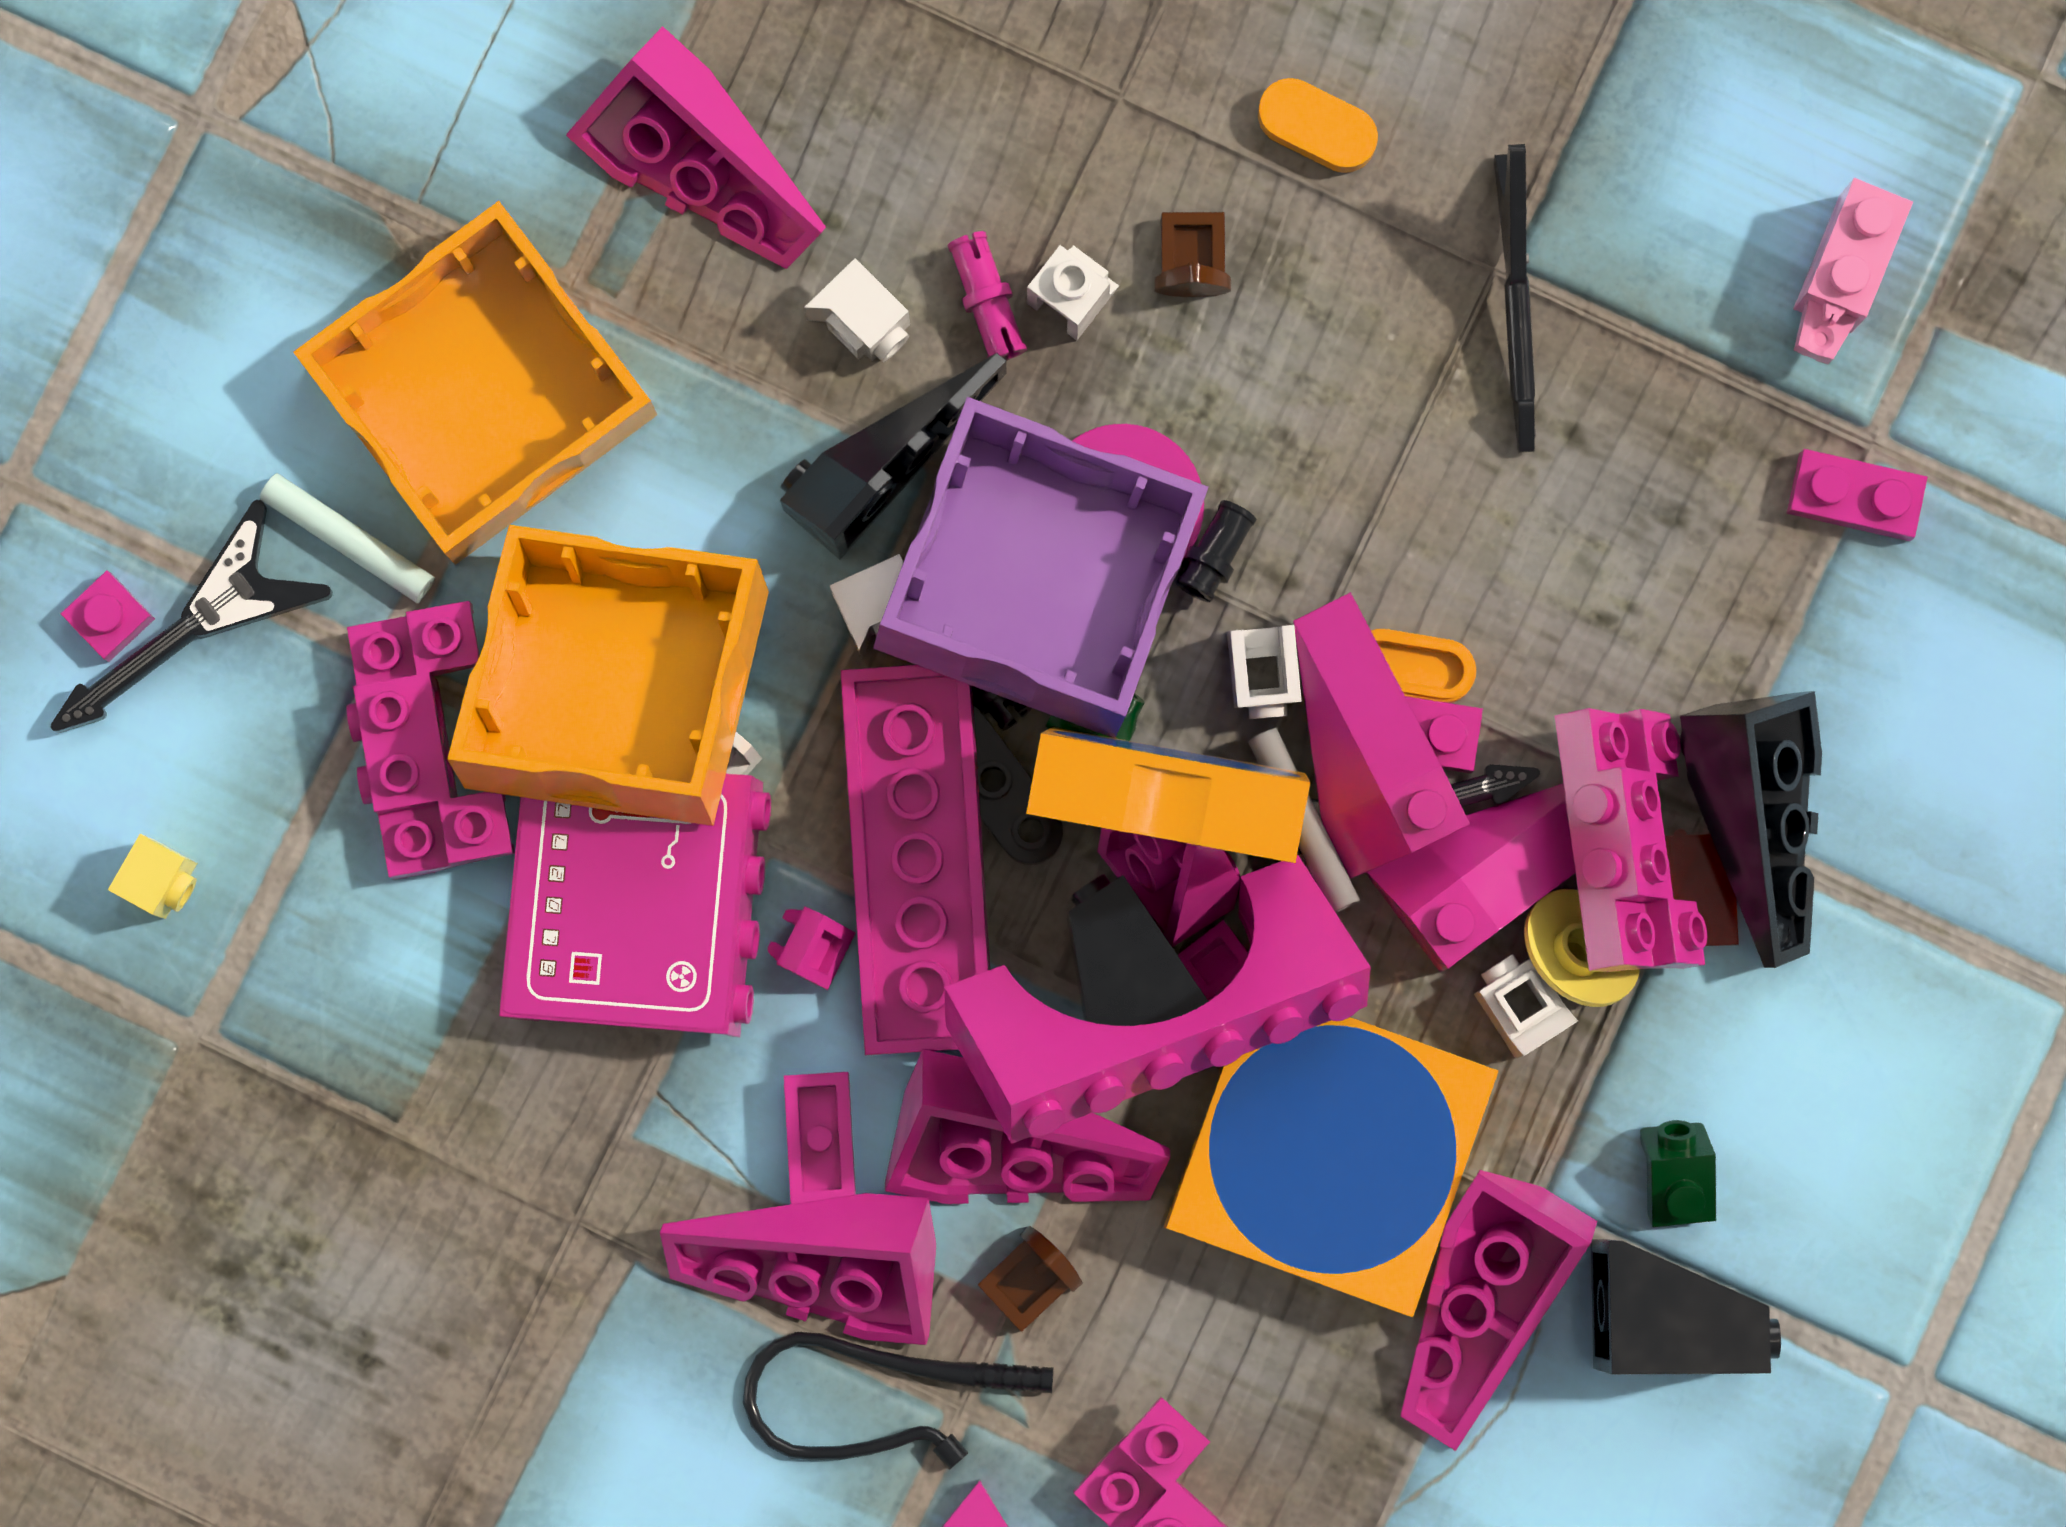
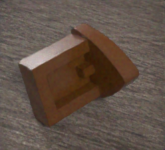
M1162 212L1161 274L1155 277L1156 293L1175 297H1209L1231 292V277L1225 273V212Z
M1028 1226L1020 1234L1024 1241L977 1284L1021 1332L1068 1288L1074 1292L1083 1284L1077 1271L1062 1252L1042 1233L1031 1226Z

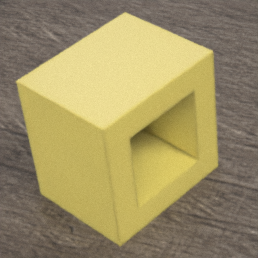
M139 834L108 890L146 912L166 919L171 909L176 912L180 911L190 898L197 879L191 876L198 863L155 839Z

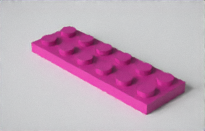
M918 665L841 670L865 1055L921 1052L922 1049L931 1051L959 1050L946 1028L944 987L990 970L972 685Z

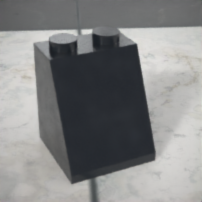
M1102 874L1072 895L1073 899L1071 901L1075 907L1068 912L1067 922L1084 1021L1113 1026L1146 1025L1182 1016L1209 1002L1124 875L1110 883L1105 874Z
M1592 1239L1593 1369L1609 1374L1771 1373V1359H1778L1780 1357L1781 1331L1778 1319H1770L1769 1306L1624 1241Z

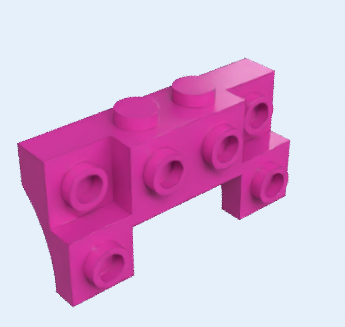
M470 601L408 611L404 617L347 627L356 686H353L356 703L346 706L347 720L353 742L362 741L366 761V766L357 767L358 786L363 804L373 803L374 812L378 814L388 877L393 880L431 874L464 864L515 854L514 845L510 837L505 795L481 792L458 797L454 770L447 760L450 747L439 682L434 676L471 669L477 663L480 655L473 620V604Z
M1586 708L1555 715L1589 971L1614 972L1657 968L1686 969L1705 965L1703 948L1707 943L1706 924L1702 915L1698 912L1697 902L1673 898L1657 781L1679 777L1676 759L1680 755L1681 744L1677 729L1671 723L1670 714L1646 709H1637L1617 714Z
M1162 1397L1152 1405L1129 1432L1073 1490V1493L1109 1527H1227L1177 1481L1179 1476L1210 1441Z

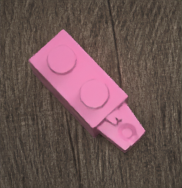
M1854 178L1839 195L1793 308L1802 313L1794 351L1825 364H1829L1834 359L1849 332L1852 333L1867 317L1913 201L1857 178Z

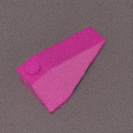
M1106 828L1101 829L1097 852L1118 878L1124 875L1171 947H1174L1234 909L1240 887V874L1234 860L1225 850Z
M863 1193L670 1222L662 1225L660 1237L669 1277L672 1280L742 1302L751 1299L754 1295L788 1305L786 1315L806 1321L810 1312L845 1323L844 1334L863 1340L927 1345L930 1333L936 1257V1238L929 1198Z

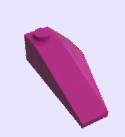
M663 26L634 55L566 134L572 142L612 178L631 188L637 182L667 198L665 206L682 215L689 209L717 224L722 236L785 269L826 228L711 70Z
M1351 592L1294 620L1293 625L1295 627L1296 647L1309 728L1320 817L1349 878L1351 879L1411 854L1469 825L1470 822Z
M1564 783L1468 814L1466 816L1470 822L1469 825L1411 854L1365 872L1440 973L1450 968L1576 873Z
M922 1049L904 1091L885 1179V1191L905 1196L929 1198V1201L943 1204H969V1194H1007V1203H1029V1193H1065V1196L1072 1202L1149 1201L1171 1158L1170 1148L1095 1113H1090L1064 1123L1050 1134L1039 1137L1031 1136L1011 1144L964 1058Z
M1479 1170L1444 1227L1421 1333L1401 1411L1402 1418L1454 1451L1457 1450L1590 1246L1597 1224L1595 1219L1541 1186Z

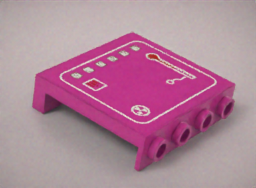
M726 774L714 826L520 797L499 1016L516 1020H544L740 1037L741 1024L750 1023L754 1004L752 985H745L747 959L756 958L760 937L758 921L751 920L753 895L762 894L765 882V859L762 856H757L759 831H767L771 817L770 793L763 792V782L752 775Z

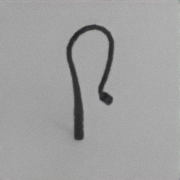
M794 1332L774 1340L756 1355L745 1378L743 1405L750 1426L764 1443L771 1449L789 1458L842 1460L880 1453L917 1440H928L937 1446L933 1449V1452L950 1470L968 1454V1451L953 1434L947 1437L940 1430L930 1426H917L875 1440L841 1446L793 1445L777 1437L762 1420L756 1404L758 1381L766 1364L780 1352L794 1346H819L872 1365L941 1382L973 1388L978 1386L983 1389L991 1387V1389L997 1390L1011 1389V1391L1024 1392L1025 1390H1030V1392L1040 1391V1393L1051 1394L1054 1368H1039V1366H1032L1031 1368L1026 1365L1012 1364V1366H1007L1008 1364L999 1363L991 1365L985 1362L977 1364V1362H949L915 1358L871 1349L821 1333Z

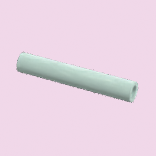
M274 474L264 486L260 494V500L415 603H419L429 592L435 580L434 576L280 474Z

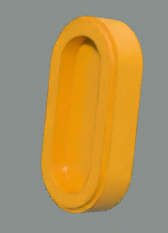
M1286 78L1274 82L1264 91L1258 108V120L1261 129L1271 140L1336 172L1349 173L1357 171L1371 160L1377 146L1378 132L1372 118L1363 110L1305 81L1295 78Z
M1390 629L1371 630L1405 696L1454 703L1463 698L1473 686L1476 678V664L1470 651L1461 643L1450 639Z

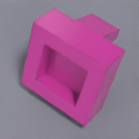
M805 906L803 910H786L782 918L795 925L785 946L771 941L767 948L768 953L777 961V965L828 990L856 932Z

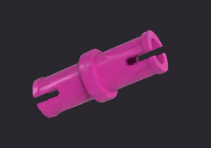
M978 231L972 233L973 239L969 240L967 235L961 236L951 241L947 246L949 252L952 253L966 292V296L962 298L965 311L967 313L973 312L988 354L987 358L995 353H998L1001 357L1006 355L1007 360L1025 353L1027 347L1022 341L1008 301L1013 296L1010 285L1007 282H1001L987 242L986 232Z

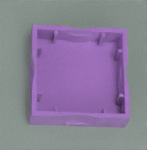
M967 397L938 471L931 498L917 535L910 544L880 622L873 649L1115 739L1128 712L1156 634L1159 616L1171 584L1180 568L1208 486L1125 455L1110 454L1084 447L1059 434L1053 428Z

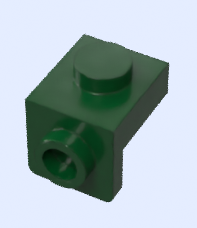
M1672 1120L1664 1122L1660 1126L1642 1128L1640 1130V1143L1647 1160V1214L1652 1227L1716 1221V1154L1702 1123Z

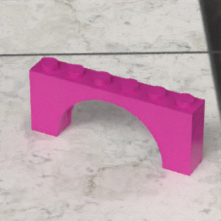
M1297 855L1296 863L1280 861L1240 876L1238 917L1245 928L1250 942L1249 954L1241 970L1222 992L1209 1002L1182 1016L1162 1022L1135 1026H1113L1079 1020L1060 1013L1034 998L1014 979L1005 965L944 987L946 1028L1010 1143L1012 1144L1031 1136L1039 1137L1050 1134L1064 1123L1093 1112H1107L1126 1099L1152 1089L1162 1090L1169 1088L1183 1077L1212 1066H1226L1236 1061L1245 1053L1271 1043L1282 1044L1288 1042L1302 1031L1331 1020H1345L1354 1015L1359 1009L1367 1007L1371 967L1299 855Z

